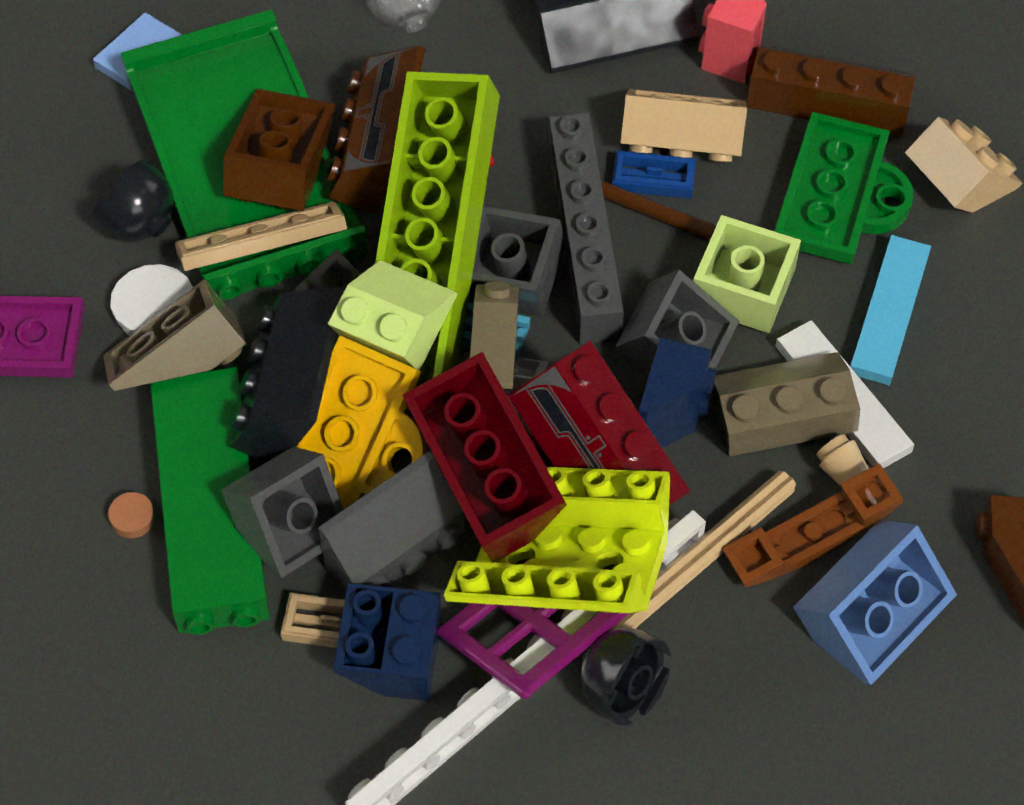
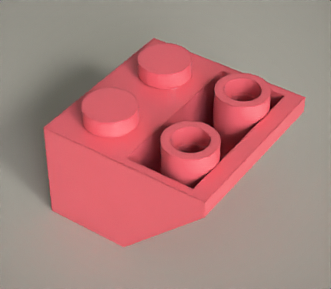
M716 0L715 4L709 3L702 18V26H705L706 30L702 35L698 49L699 52L703 53L701 70L742 84L746 83L754 67L758 48L761 44L767 6L764 0Z

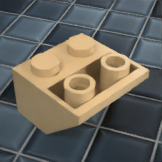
M937 117L905 152L955 208L971 213L1015 191L1023 184L1013 173L1017 169L1013 162L999 152L996 155L988 145L991 143V139L978 127L973 126L970 129L958 119L952 122Z

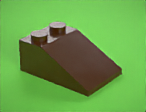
M257 89L224 154L223 196L238 198L245 202H258L279 206L286 210L304 211L314 189L335 112V104Z

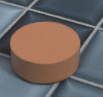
M124 493L115 498L109 507L108 516L112 529L121 537H141L154 524L155 513L153 505L141 493Z

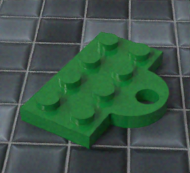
M812 112L774 232L800 239L799 251L852 264L861 233L883 234L901 226L910 213L913 202V188L909 179L901 170L882 161L890 131ZM893 197L898 199L901 205L888 206L881 199Z

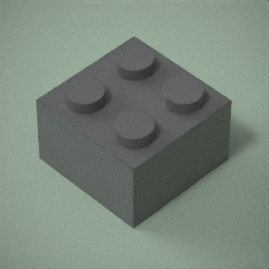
M483 206L468 302L474 303L476 285H484L490 281H502L510 286H519L518 312L543 316L566 247L560 219Z

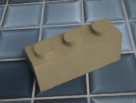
M838 352L716 375L713 390L729 457L858 431L860 405L850 369Z

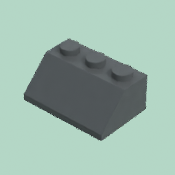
M430 451L318 527L326 571L345 593L348 583L391 587V584L403 575H412L419 571L425 565L427 559L441 548L444 550L449 549L461 539L465 532V514L439 464Z

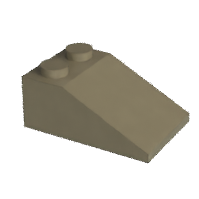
M205 279L103 355L108 385L114 391L209 371L220 363L222 365L230 363L241 353V347L246 344L236 316Z

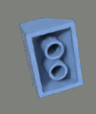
M880 519L793 608L818 646L864 684L872 685L957 596V593L918 525Z

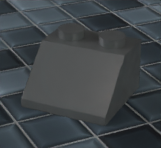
M676 270L649 282L615 347L645 372L650 373L660 338L711 349L709 367L716 368L739 320L682 271Z
M297 447L288 449L221 489L236 529L275 576L283 578L323 552L318 527L344 510L324 455Z

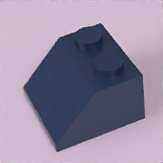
M664 338L659 340L640 404L639 414L662 448L695 432L699 416H708L717 372L716 368L709 367L711 349Z

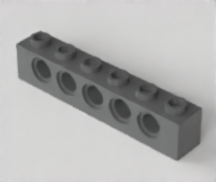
M589 113L549 116L548 148L560 223L566 244L565 255L579 343L586 344L590 340L592 343L618 341L622 335L624 310Z

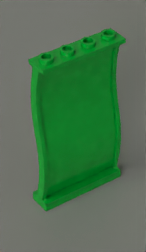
M272 9L120 53L128 84L138 103L164 177L170 183L173 191V202L187 239L298 211L294 209L286 210L279 206L258 202H245L238 198L223 196L224 154L256 90L262 89L308 98L298 70L278 29L277 20ZM325 145L314 189L305 209L335 202L345 216L347 229L198 268L202 279L209 283L222 300H231L238 297L241 293L260 287H272L282 280L301 274L310 275L323 267L339 262H351L361 255L368 254L366 230L364 225H360L352 206L329 198L332 181L326 180L332 158L327 145Z

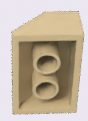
M629 89L625 98L621 144H629V151L638 153H652L653 147L668 148V155L690 158L693 151L709 153L708 159L732 162L733 155L741 156L747 104L743 100Z

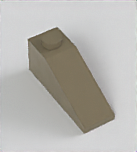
M490 281L484 285H476L470 358L483 352L502 388L513 389L519 286H510L502 281Z

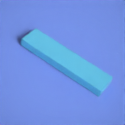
M891 235L850 366L858 377L890 386L930 253V245Z

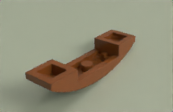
M879 463L840 484L841 492L766 532L760 527L723 547L724 555L743 586L746 588L770 581L827 555L871 528L880 519L885 518L900 506L904 499L881 464Z

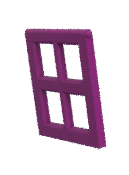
M531 558L526 559V560H525L524 562H522L521 564L523 565L527 560H529V559H531ZM470 603L448 622L440 626L437 634L519 697L528 699L532 693L629 613L599 612L571 635L548 619L558 609L539 608L535 610L532 607ZM496 607H499L520 622V624L488 649L466 633V631ZM532 631L555 649L525 674H522L501 659L500 656Z

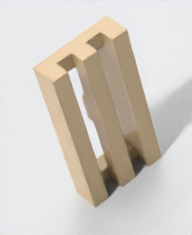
M290 593L281 630L282 641L337 648L339 632L334 631H340L342 619L327 615L296 613V610L303 609L342 615L345 600Z

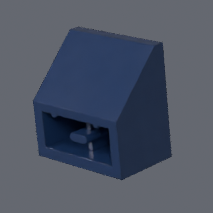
M348 583L333 665L334 673L382 696L430 701L439 641L437 632L442 621L440 592Z

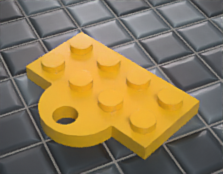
M340 335L332 351L317 421L296 447L324 455L343 509H346L397 474L392 467V458L397 451L407 449L411 453L413 463L428 452V445L416 421L404 413L407 404L402 396L415 388L422 372Z

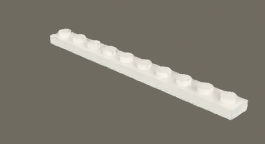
M694 510L683 519L675 518L668 523V541L659 572L704 535L706 521ZM566 609L561 616V621L557 625L572 635L599 612ZM535 635L528 643L525 652L515 660L508 658L505 662L520 673L525 674L555 648L538 635ZM493 676V679L480 690L477 687L472 688L463 695L457 704V709L445 719L439 717L433 720L422 732L421 739L411 748L407 749L404 747L396 751L386 762V769L373 780L367 778L358 783L349 793V800L345 802V805H395L521 697Z

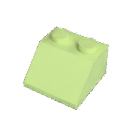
M379 260L347 285L328 325L339 336L341 335L420 371L458 294L453 290Z

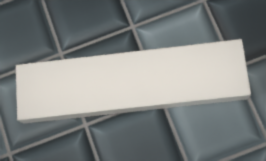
M812 320L777 338L775 346L787 362L838 352ZM844 360L850 369L860 405L858 431L849 433L847 436L851 440H855L860 452L872 466L880 463L885 468L912 453L915 444Z

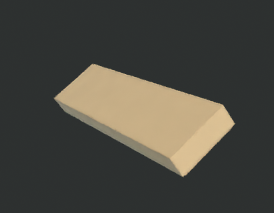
M329 202L306 208L304 211L298 210L177 241L175 247L184 271L339 232L346 230L347 226L345 216L337 204Z

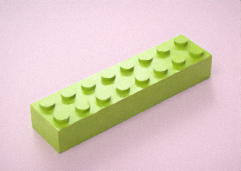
M407 71L375 263L379 260L453 290L458 294L420 369L422 373L415 388L455 367L460 359L500 95L489 75ZM406 406L404 413L412 415L409 407Z

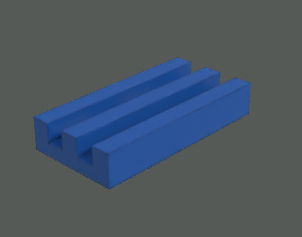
M616 151L612 185L633 193L692 199L696 159ZM623 166H626V167H636V168H645L646 170H642V169H632V168H623ZM665 170V171H674V172H684V173H687V174L671 173V172H662V171Z

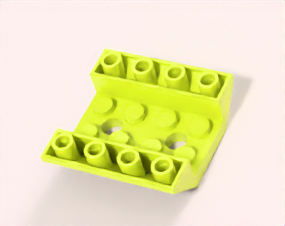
M546 467L567 505L533 542L492 563L481 546L475 562L457 561L444 593L445 600L448 602L613 613L647 611L668 541L669 472ZM531 558L527 560L523 565L516 564L518 561ZM610 564H618L612 570L603 569Z

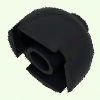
M140 160L128 167L110 184L115 190L109 200L101 196L92 211L91 220L117 240L136 242L144 240L149 235L157 238L171 223L168 215L173 206V191L168 180L149 161L144 162Z
M616 628L606 632L589 646L582 656L580 682L585 698L597 712L610 721L625 726L633 724L628 718L632 717L638 709L640 714L645 716L653 708L665 688L670 669L663 666L664 653L671 657L669 647L656 636L634 628Z

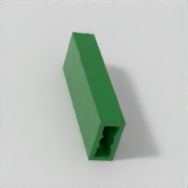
M237 367L200 372L151 383L172 612L179 634L203 635L211 632L214 628L233 625L239 628H247L257 625L260 621L271 620L264 562L236 529L221 491L224 487L252 471L250 455L230 447L235 430L229 427L230 420L237 405L242 403L243 395L238 393L241 382Z

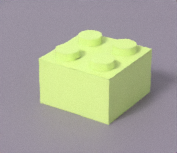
M721 215L693 282L738 319L739 324L770 334L796 268L801 240Z

